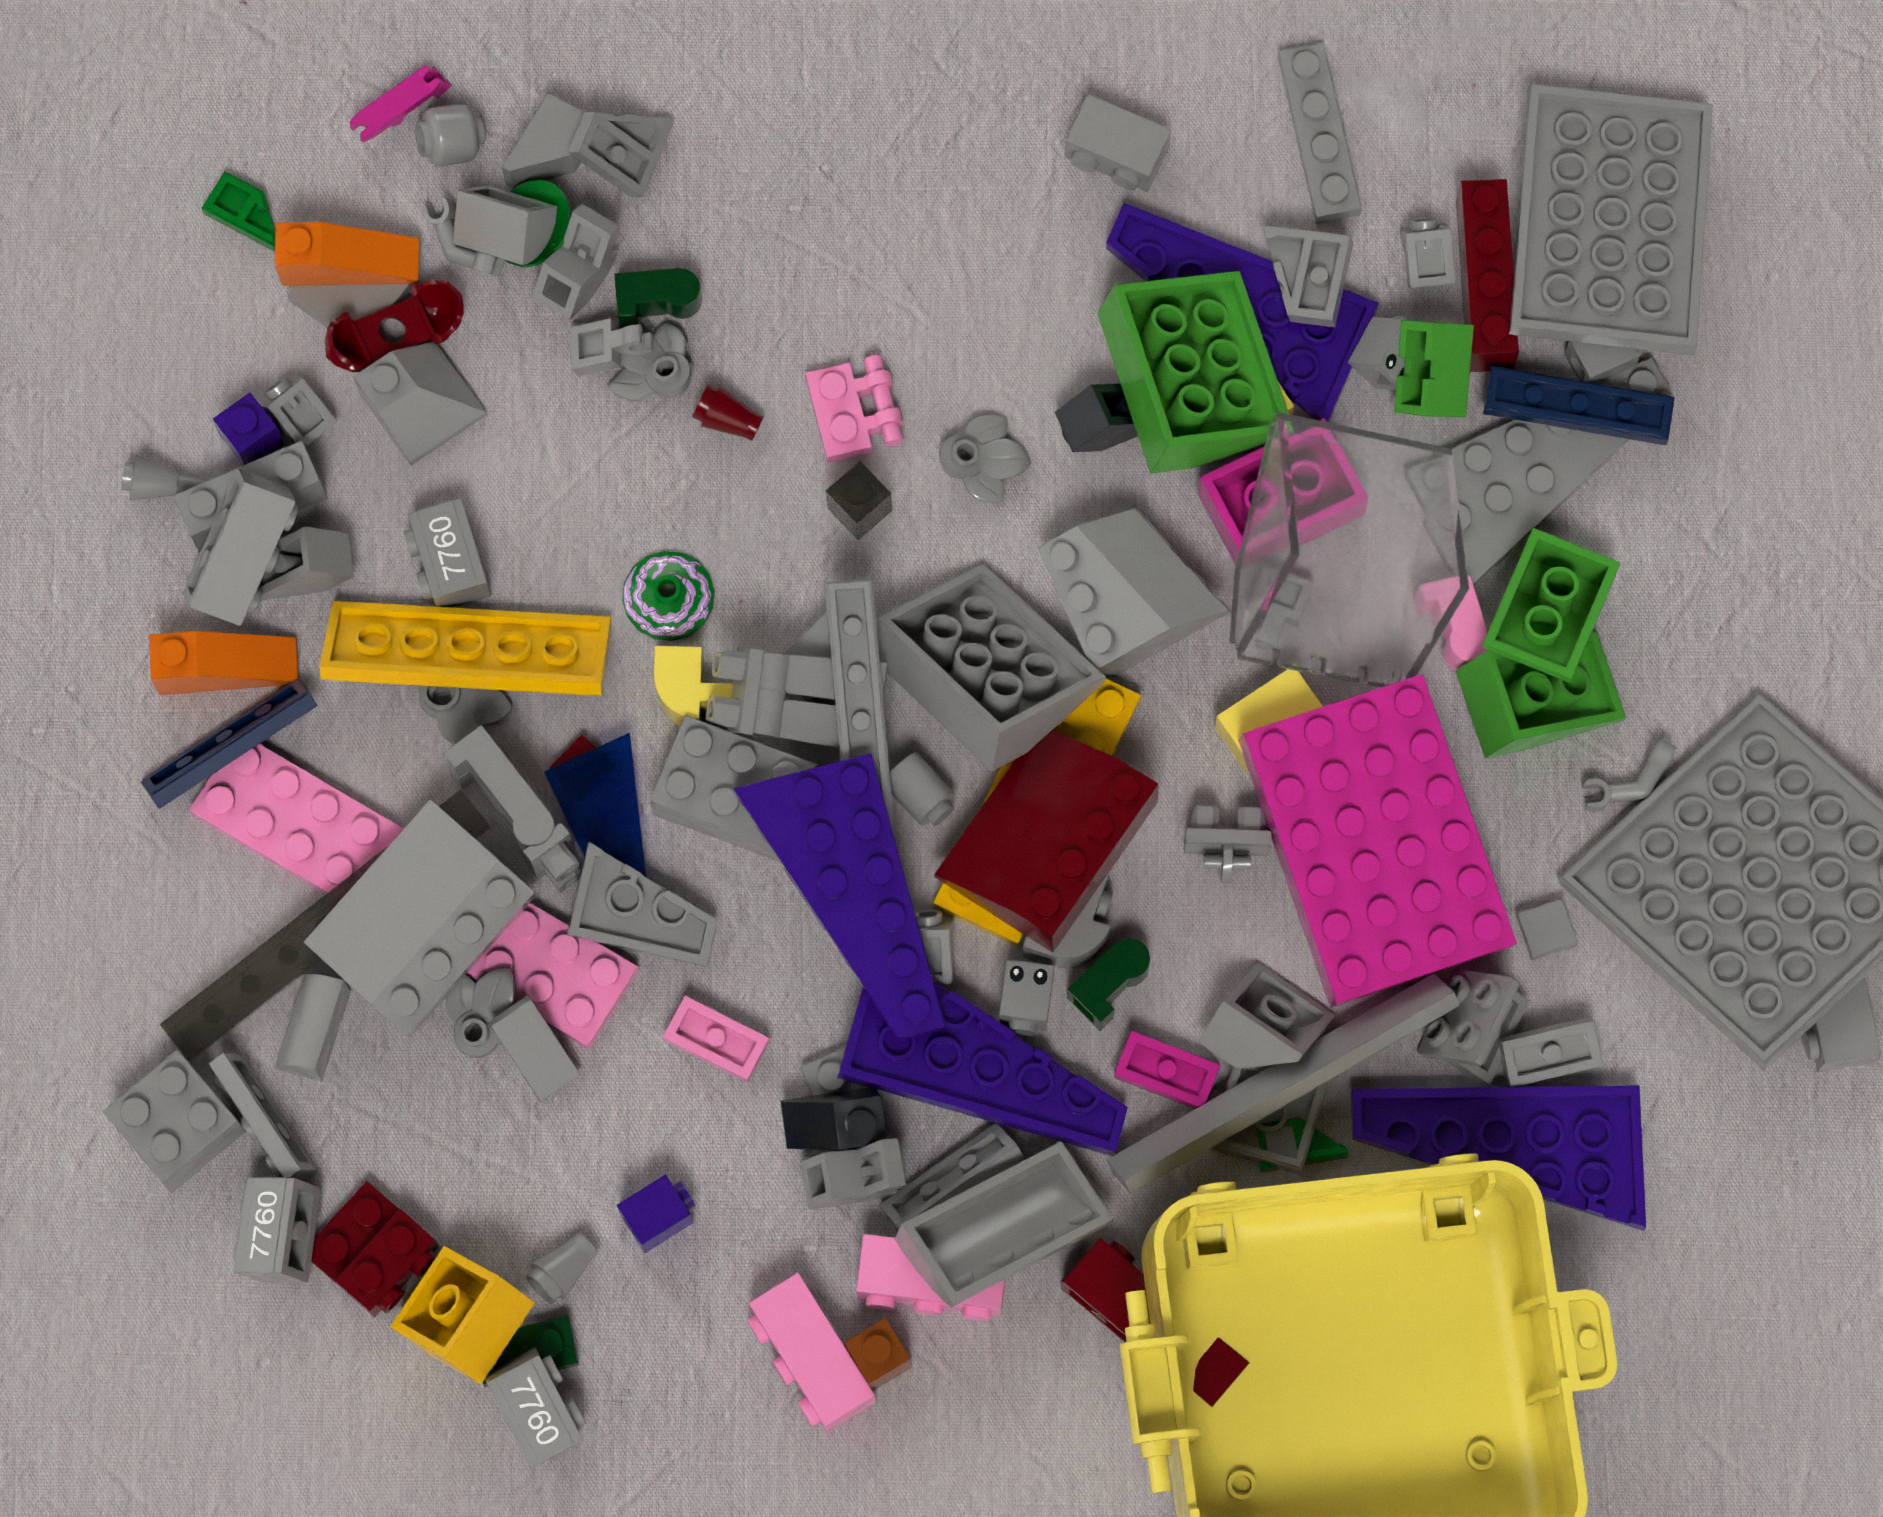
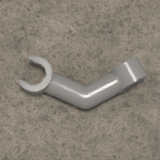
M441 196L444 212L439 218H436L432 206L423 204V217L428 223L435 225L446 260L491 275L500 276L504 259L453 244V221L455 220L456 205L451 199Z
M1660 738L1636 781L1607 784L1604 780L1598 778L1587 780L1582 788H1598L1603 793V800L1587 803L1585 809L1591 812H1598L1603 810L1608 803L1641 800L1647 797L1654 789L1677 747Z

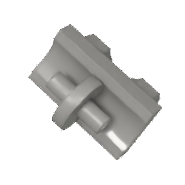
M1196 805L1194 806L1190 828H1186L1184 853L1222 854L1204 855L1203 869H1221V883H1231L1232 870L1251 869V856L1233 855L1269 856L1272 831H1266L1265 816L1261 807L1238 808L1237 829H1219V807Z

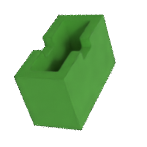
M1401 320L1398 357L1405 358L1404 376L1397 375L1395 413L1427 417H1466L1474 325L1442 321Z

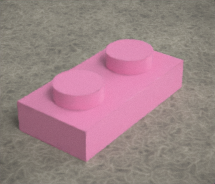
M684 996L663 1035L665 1042L746 1083L749 1082L770 1043L769 1037L687 996Z

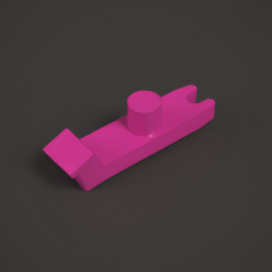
M424 66L359 111L350 120V129L355 130L360 126L366 127L360 133V140L366 142L390 126L401 124L404 116L434 96L439 99L451 85L434 66L432 68Z

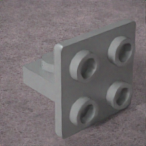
M1465 970L1454 971L1446 985L1455 992L1460 1005L1426 1026L1423 1039L1417 1050L1418 1054L1424 1058L1447 1061L1476 1082L1490 1085L1502 1060L1498 1038L1514 1034L1529 1002L1528 999L1516 992L1520 982L1512 976Z

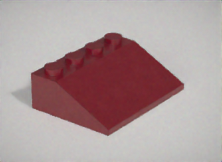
M1052 730L1029 752L1015 759L935 872L934 877L1053 953L1158 803L1159 784L1122 760Z

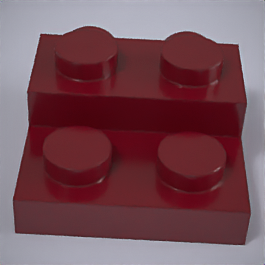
M366 1181L314 1238L311 1262L375 1318L381 1310L386 1314L399 1303L405 1294V1291L401 1288L414 1274L417 1277H421L427 1272L437 1257L434 1252L439 1245L401 1209H398Z

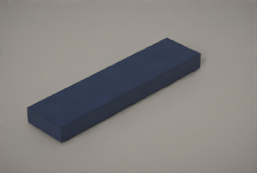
M1491 366L1483 414L1667 445L1675 397Z
M294 680L143 778L141 784L160 809L318 705L299 680Z

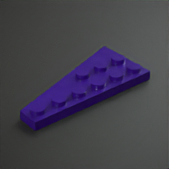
M1124 203L1106 242V249L1145 281L1240 271L1279 384L1288 398L1316 421L1325 418L1329 424L1353 368L1348 364V361L1370 320L1375 316L1379 303L1343 289L1335 327L1290 322L1273 261Z
M872 754L733 788L734 795L740 804L744 806L756 824V828L783 865L785 872L838 948L840 955L866 990V994L897 1041L945 1030L944 1020Z
M934 981L945 1030L897 1041L862 986L837 1078L1106 1155H1115L1128 1109L1127 1106L1082 1076H1075L1054 1062L1052 1056L1040 1048H1033L1015 1036L1014 1031L954 991L949 992Z
M1640 1085L1352 1089L1350 1092L1352 1140L1431 1165L1439 1164V1159L1461 1154H1478L1479 1162L1491 1160L1508 1162L1520 1167L1533 1178L1541 1191L1543 1200L1644 1231L1646 1229Z

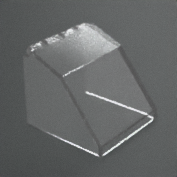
M1277 412L1269 427L1235 567L1229 643L1235 644L1238 660L1270 666L1272 664L1271 654L1274 651L1277 652V667L1309 674L1316 673L1320 660L1321 676L1358 683L1360 681L1359 668L1365 669V685L1380 688L1399 682L1401 679L1405 680L1416 676L1469 590L1452 449Z

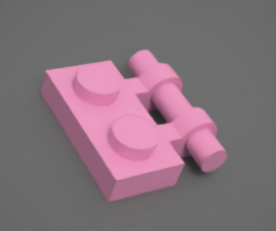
M880 355L868 356L863 360L867 375L854 379L850 362L805 373L827 463L872 453L869 435L882 433L885 445L888 447L896 446L903 442L900 426L903 425V419L900 409L894 407L890 388L893 387L889 370L884 369ZM872 395L877 413L864 417L859 398Z

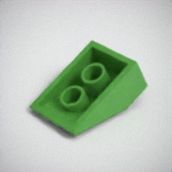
M1533 528L1482 648L1570 683L1599 619L1621 562Z
M1597 631L1592 632L1570 683L1492 651L1482 653L1456 670L1485 758L1524 751L1626 719Z

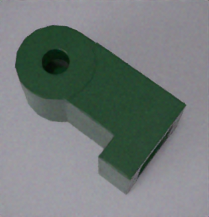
M675 268L614 273L620 329L638 324V317L669 314L675 318H689L696 314L701 307L702 294L699 280L693 272L687 269Z
M1127 938L1118 941L1067 989V999L1101 1031L1114 1018V1008L1110 1003L1127 987L1137 986L1147 977L1150 965L1149 950L1142 942L1136 939Z

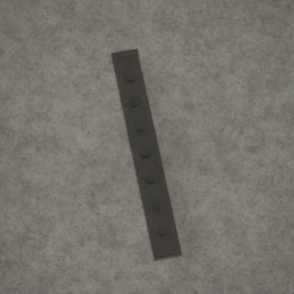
M461 789L439 806L475 839L491 828ZM386 848L160 1023L161 1027L188 1062L195 1060L322 960L304 941Z

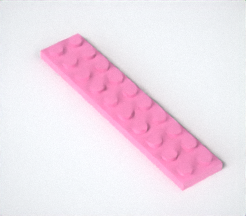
M261 744L212 774L189 809L192 816L338 902L404 829ZM529 903L466 975L477 983L481 977L491 971L509 968L512 971L515 982L514 1004L528 996L549 1027L589 1050L638 973V966L597 942L568 936L569 925Z

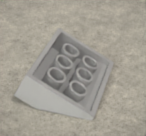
M985 564L962 574L877 619L879 661L887 663L886 672L991 772L1029 752L1105 682L1106 676Z
M430 799L306 938L304 943L402 1033L411 1037L538 893Z

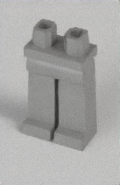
M738 647L737 651L715 652L712 666L713 677L733 680L731 698L710 696L706 713L707 721L725 726L729 732L749 735L756 733L839 748L835 705L786 699V693L834 699L831 658L764 652V650ZM880 662L883 694L887 663Z
M482 725L443 753L450 774L461 789H464L474 781L512 829L523 858L526 859L529 871L537 881L546 875L561 893L580 879L581 871L578 868L580 865L573 855L575 850L570 833L562 823L555 827L550 812Z

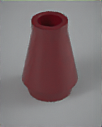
M708 384L692 418L702 422L700 427L744 437L753 441L764 416L753 411L721 385L717 389Z

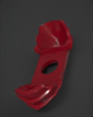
M432 279L424 284L416 283L410 288L412 298L353 321L351 315L348 312H344L338 318H334L327 328L325 337L326 358L337 367L350 372H361L391 351L417 346L433 340L435 344H440L447 340L461 324L464 315L462 295L449 281ZM386 319L400 321L405 328L404 338L397 343L385 341L379 334L380 323Z

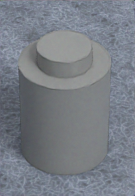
M917 752L906 757L890 771L891 794L920 826L929 822L936 826L954 810L951 802L955 797V793Z

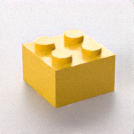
M443 1246L390 1328L426 1354L481 1385L490 1370L495 1366L498 1358L517 1329L522 1325L535 1302L499 1275Z

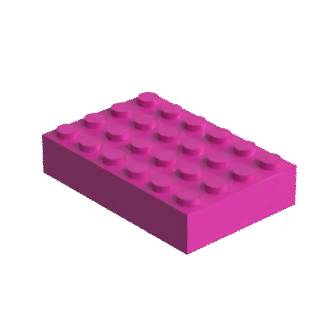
M1423 674L1242 734L1238 741L1263 810L1269 831H1272L1271 838L1330 1008L1501 952L1517 944Z

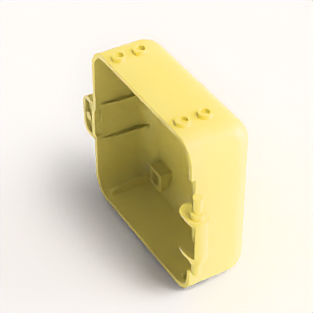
M1461 1154L1439 1159V1164L1432 1165L1429 1168L1239 1190H1237L1236 1182L1211 1183L1198 1186L1197 1192H1193L1190 1196L1184 1197L1172 1204L1148 1230L1142 1247V1266L1146 1295L1145 1290L1125 1293L1130 1327L1125 1328L1126 1342L1119 1344L1132 1445H1140L1142 1459H1147L1151 1492L1163 1493L1173 1490L1176 1517H1585L1588 1493L1573 1393L1599 1389L1610 1383L1616 1374L1617 1356L1610 1311L1605 1299L1595 1291L1581 1289L1557 1292L1543 1197L1533 1178L1520 1167L1497 1160L1479 1162L1478 1154ZM1219 1337L1247 1360L1249 1364L1215 1405L1211 1407L1193 1391L1194 1377L1199 1359Z

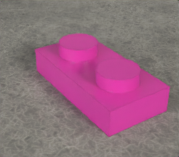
M1131 1030L1115 1070L1114 1078L1196 1109L1207 1103L1220 1070V1065Z

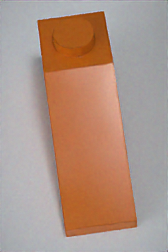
M276 222L275 268L282 286L419 283L420 239L326 222Z
M205 631L149 635L151 681L159 695L284 686L294 680H299L296 637Z

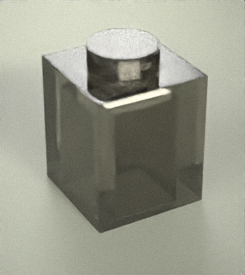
M861 461L826 490L827 508L857 540L862 538L892 512V495L890 491Z

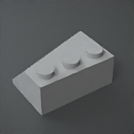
M1134 508L1077 525L1038 547L1087 660L1103 674L1117 676L1232 612L1221 599H1217L1204 585L1205 581L1173 551L1174 548L1138 509Z

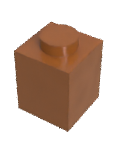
M886 1317L844 1342V1347L872 1391L911 1368V1359Z

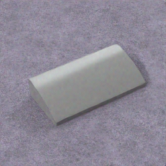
M1062 1141L902 1223L894 1240L924 1281L952 1308L1111 1224L1113 1218Z

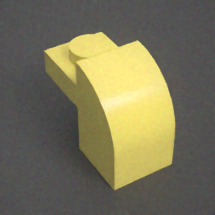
M655 646L654 682L663 711L674 723L681 726L685 715L702 721V714L707 713L710 696L731 698L733 684L703 683L704 656L702 647Z

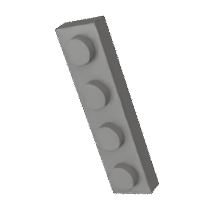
M1318 43L1280 50L1278 60L1315 222L1322 223L1359 216L1362 208L1324 44Z

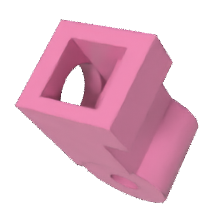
M1471 576L1426 586L1419 598V602L1424 616L1437 614L1443 637L1446 641L1443 648V657L1447 665L1453 670H1457L1482 653L1487 652L1488 650L1482 648L1488 631Z

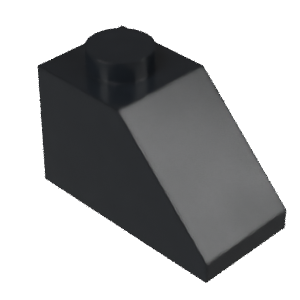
M1120 383L1092 384L1054 412L1062 428V435L1073 453L1103 451L1138 437Z
M868 1087L780 1100L787 1149L842 1150L867 1146L879 1140L887 1139L882 1099L877 1089Z

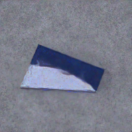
M630 732L544 771L549 786L583 858L585 857L587 844L590 842L646 877Z

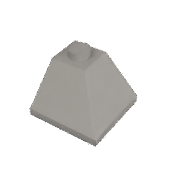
M434 342L391 351L353 376L360 396L410 465H413L487 415L484 408Z
M1257 962L1222 1001L1198 1042L1208 1048L1217 1059L1228 1062L1237 1069L1298 1062L1332 1023L1336 1015Z

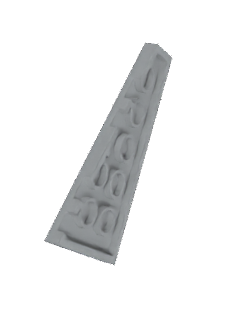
M1649 358L1631 369L1597 383L1673 397L1653 358ZM1513 420L1405 469L1404 477L1457 579L1471 576L1473 586L1475 587L1482 577L1494 566L1496 567L1514 547L1527 535L1531 534L1533 528L1537 529L1594 472L1599 471L1630 439Z

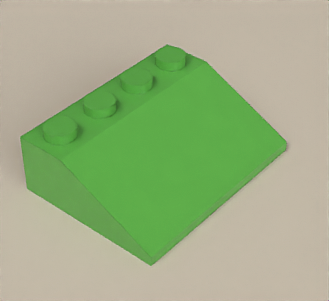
M1240 271L1113 285L1097 314L1150 474L1195 468L1281 439L1294 432L1293 424Z

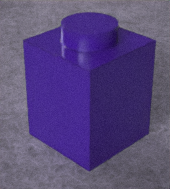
M250 392L213 418L220 437L242 466L274 453L284 445L277 426Z
M666 1174L617 1204L621 1217L644 1253H647L694 1223L689 1209L696 1206L681 1181L672 1185Z

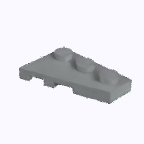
M588 842L567 935L706 967L717 919Z

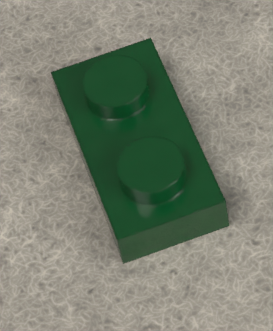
M565 1316L519 1327L491 1370L534 1347L541 1359L551 1355L558 1370L579 1366L569 1317ZM484 1379L483 1385L484 1387H488L486 1380Z

